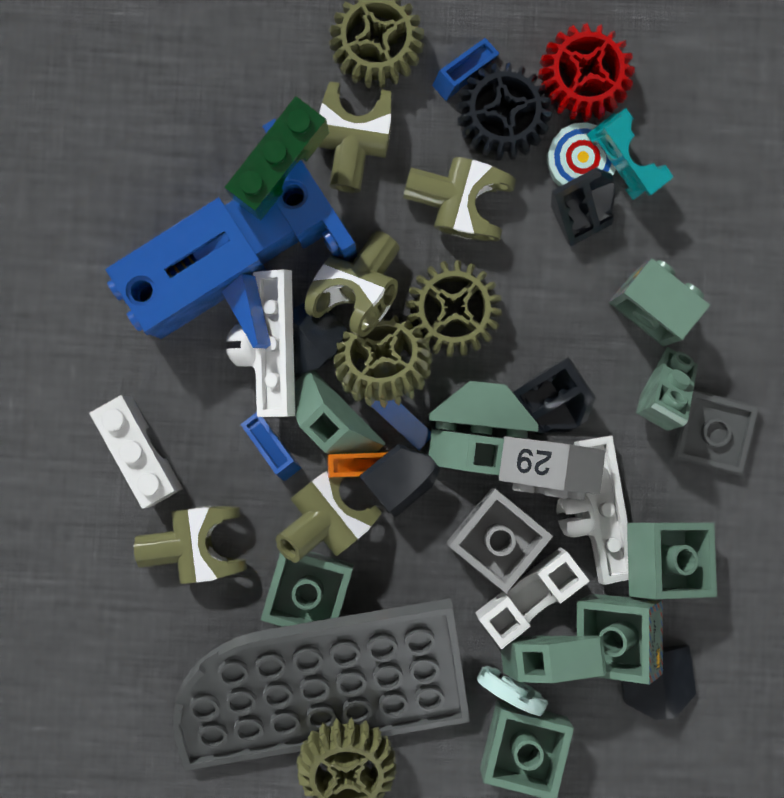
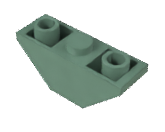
M667 347L640 395L636 413L667 431L684 426L689 418L698 364L687 354L676 352Z
M315 370L304 373L294 383L295 417L299 427L326 454L377 453L386 444Z
M469 381L428 415V421L436 422L435 429L456 431L457 424L471 426V433L492 435V429L497 428L506 429V436L527 439L528 432H538V423L505 384Z
M432 429L428 455L431 456L439 467L499 475L504 438Z
M518 636L501 649L503 673L518 682L559 683L607 674L602 636Z

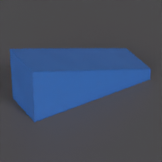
M486 38L482 39L439 70L432 84L433 88L445 101L449 100L467 84V80L470 77L474 78L481 68H486L500 53Z
M241 274L222 293L252 347L267 349L271 342L256 277Z
M389 400L384 409L380 401H375L372 407L415 448L420 450L430 440L431 431L401 403L398 406L394 400Z
M257 412L240 424L273 472L283 481H286L302 468L264 417H257Z

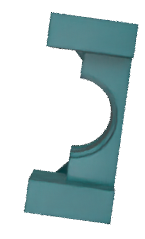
M624 108L617 114H611L586 135L593 145L599 144L628 185V188L625 190L630 198L634 200L644 191L648 196L652 195L670 181L673 175L666 165L656 167L652 163L639 166L632 161L629 155V144L635 136L631 131L634 118L627 108Z

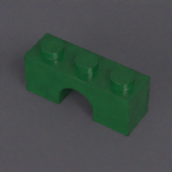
M295 96L224 187L229 196L261 221L284 192L282 189L283 183L293 167L301 159L307 162L329 134L327 119Z

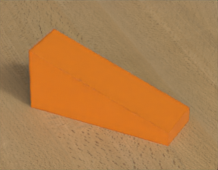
M388 452L328 454V477L360 476Z

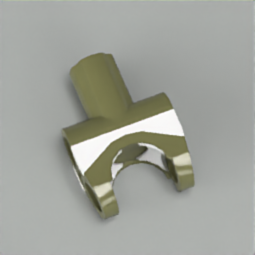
M330 81L319 113L327 119L329 134L318 148L335 150L329 184L330 188L341 192L359 193L361 191L366 155L382 158L387 156L391 132V91L382 89L380 100H377L375 107L365 115L355 116L346 112L340 103V83Z
M455 157L452 160L448 177L411 167L403 198L439 208L434 228L441 232L465 239L499 241L502 229L489 224L488 220L482 218L477 212L475 202L481 194L486 192H496L497 190L513 191L516 179L512 175L486 163Z
M376 231L372 233L353 263L336 256L329 257L316 274L308 290L305 300L306 313L312 317L320 318L339 304H354L353 308L355 310L350 319V331L359 336L368 335L385 316L397 294V280L384 275V273L400 250L398 243L388 234Z
M326 471L290 499L302 516L276 536L277 548L286 559L296 563L324 541L332 553L338 556L365 534L382 512L376 505L363 511L349 508L342 501L339 492L340 483L344 477L329 478L328 471Z
M203 506L171 511L174 531L138 535L135 537L134 555L138 567L144 568L178 563L180 584L211 581L247 569L246 559L232 560L231 557H224L214 550L211 542L212 532L219 523L227 519L241 517L240 507Z

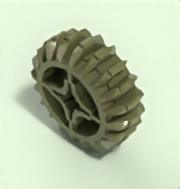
M354 0L355 5L344 1L342 5L344 13H335L334 21L336 25H331L329 29L330 35L333 37L329 41L330 50L336 51L333 54L334 63H342L340 67L341 73L346 75L352 72V81L355 84L364 77L367 88L372 86L373 80H378L379 86L382 89L386 85L385 79L390 78L391 82L396 85L399 83L398 73L408 77L411 74L409 65H418L419 57L417 54L422 53L424 44L420 41L424 38V29L418 27L420 25L419 15H411L413 12L412 5L408 3L401 6L402 0ZM376 17L386 18L390 21H380ZM362 21L363 32L355 36V41L348 43L350 33ZM371 31L374 36H379V40L382 37L383 49L380 43H374V39L371 42ZM405 36L406 41L403 48L396 56L391 58L390 46L397 43V38ZM373 57L378 62H369L362 58Z
M459 260L455 261L453 271H449L446 261L441 262L440 274H437L432 266L428 267L429 281L421 275L416 278V282L422 287V290L415 287L409 289V294L418 300L406 301L407 309L416 310V313L408 315L406 319L410 323L419 322L420 325L414 328L420 327V330L426 334L424 338H427L428 342L431 339L436 342L433 347V353L438 354L441 345L447 346V357L453 356L454 346L459 347L461 356H466L468 350L466 344L468 343L473 350L478 351L481 348L477 340L478 337L485 342H489L492 339L485 328L497 330L499 324L491 320L490 317H500L502 315L501 309L491 307L492 304L501 301V296H489L488 294L496 287L495 282H490L484 286L481 282L485 279L487 273L482 271L477 278L474 277L472 273L475 265L472 263L468 265L466 272L460 271L461 261ZM445 282H460L467 285L456 294H450L436 287ZM475 292L482 304L480 324L473 319L474 316L467 307L468 301ZM428 294L440 308V315L432 326L428 323L424 313V301ZM465 296L459 309L463 314L458 315L454 313L442 322L448 309L444 304L448 302L453 305ZM452 323L459 324L464 328L467 327L471 331V333L461 337H448L440 334L446 326Z
M396 315L390 321H386L385 317H383L366 336L344 332L343 342L337 343L338 352L337 355H334L337 380L342 383L346 394L352 393L353 399L356 402L365 398L366 404L369 407L375 401H380L381 406L385 409L389 400H394L399 406L401 397L404 395L413 399L415 395L414 389L423 390L425 385L424 379H428L430 376L432 354L429 352L430 346L427 338H423L420 327L413 329L409 320L400 324V320ZM403 349L411 356L408 364L402 361L400 353ZM359 358L363 359L365 363V369L362 373L355 367Z
M352 717L347 724H341L336 718L332 727L322 722L319 732L311 730L308 740L303 741L300 747V754L297 757L299 785L303 786L305 796H312V798H383L385 792L391 791V786L395 779V751L391 747L388 736H382L379 726L369 730L366 720L360 725H356ZM368 760L374 764L371 769L366 766ZM321 762L327 766V771H324L319 766Z

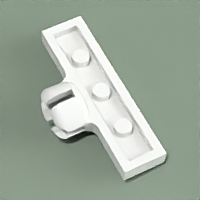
M280 269L253 272V276L256 277L271 345L267 349L253 348L241 325L238 324L229 331L226 342L241 341V348L226 349L227 354L236 366H252L255 369L257 417L295 416L292 270Z
M613 436L576 441L574 445L606 451L600 494L586 493L585 500L559 498L556 506L557 514L563 512L566 515L575 514V517L558 520L559 526L563 534L568 537L589 536L592 543L599 584L606 585L629 580L628 521Z

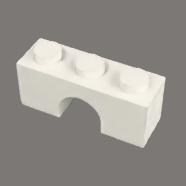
M120 395L89 413L142 509L152 507L183 489L167 459L162 458L150 442L146 433V429L149 426L132 397Z
M559 547L520 577L507 594L502 591L475 613L495 642L503 649L531 627L529 625L530 621L541 610L555 602L561 604L587 584L589 579L569 553Z

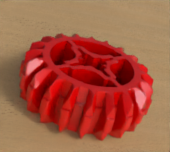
M588 22L583 24L581 32L574 25L569 27L567 35L560 31L555 37L556 43L549 42L545 49L547 54L541 56L539 63L544 68L539 70L538 79L544 80L541 85H546L545 93L551 92L548 96L551 98V104L559 103L557 108L558 114H562L565 108L571 111L569 114L570 120H574L578 113H582L584 122L590 120L592 112L598 120L605 116V111L614 113L618 108L617 103H624L628 97L626 91H630L633 86V80L629 77H632L635 73V67L628 65L633 58V53H622L626 46V40L615 43L613 41L616 36L615 31L610 32L608 36L602 34V24L597 26L595 32L591 31ZM577 50H588L592 51V53L581 54L578 53ZM603 58L611 69L612 79L609 78V73L603 69ZM593 63L594 65L590 71L591 73H589L587 77L585 76L583 80L579 83L578 81L582 73L585 71V69L588 70L590 65ZM559 65L565 68L564 73L571 79V86L569 88L564 84L560 76ZM583 91H591L595 94L601 93V95L592 97L579 94Z

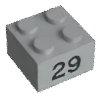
M504 436L499 481L513 483L512 490L535 492L546 496L585 500L586 493L600 494L606 451L571 444Z
M491 487L449 538L447 544L507 594L553 536L498 490Z

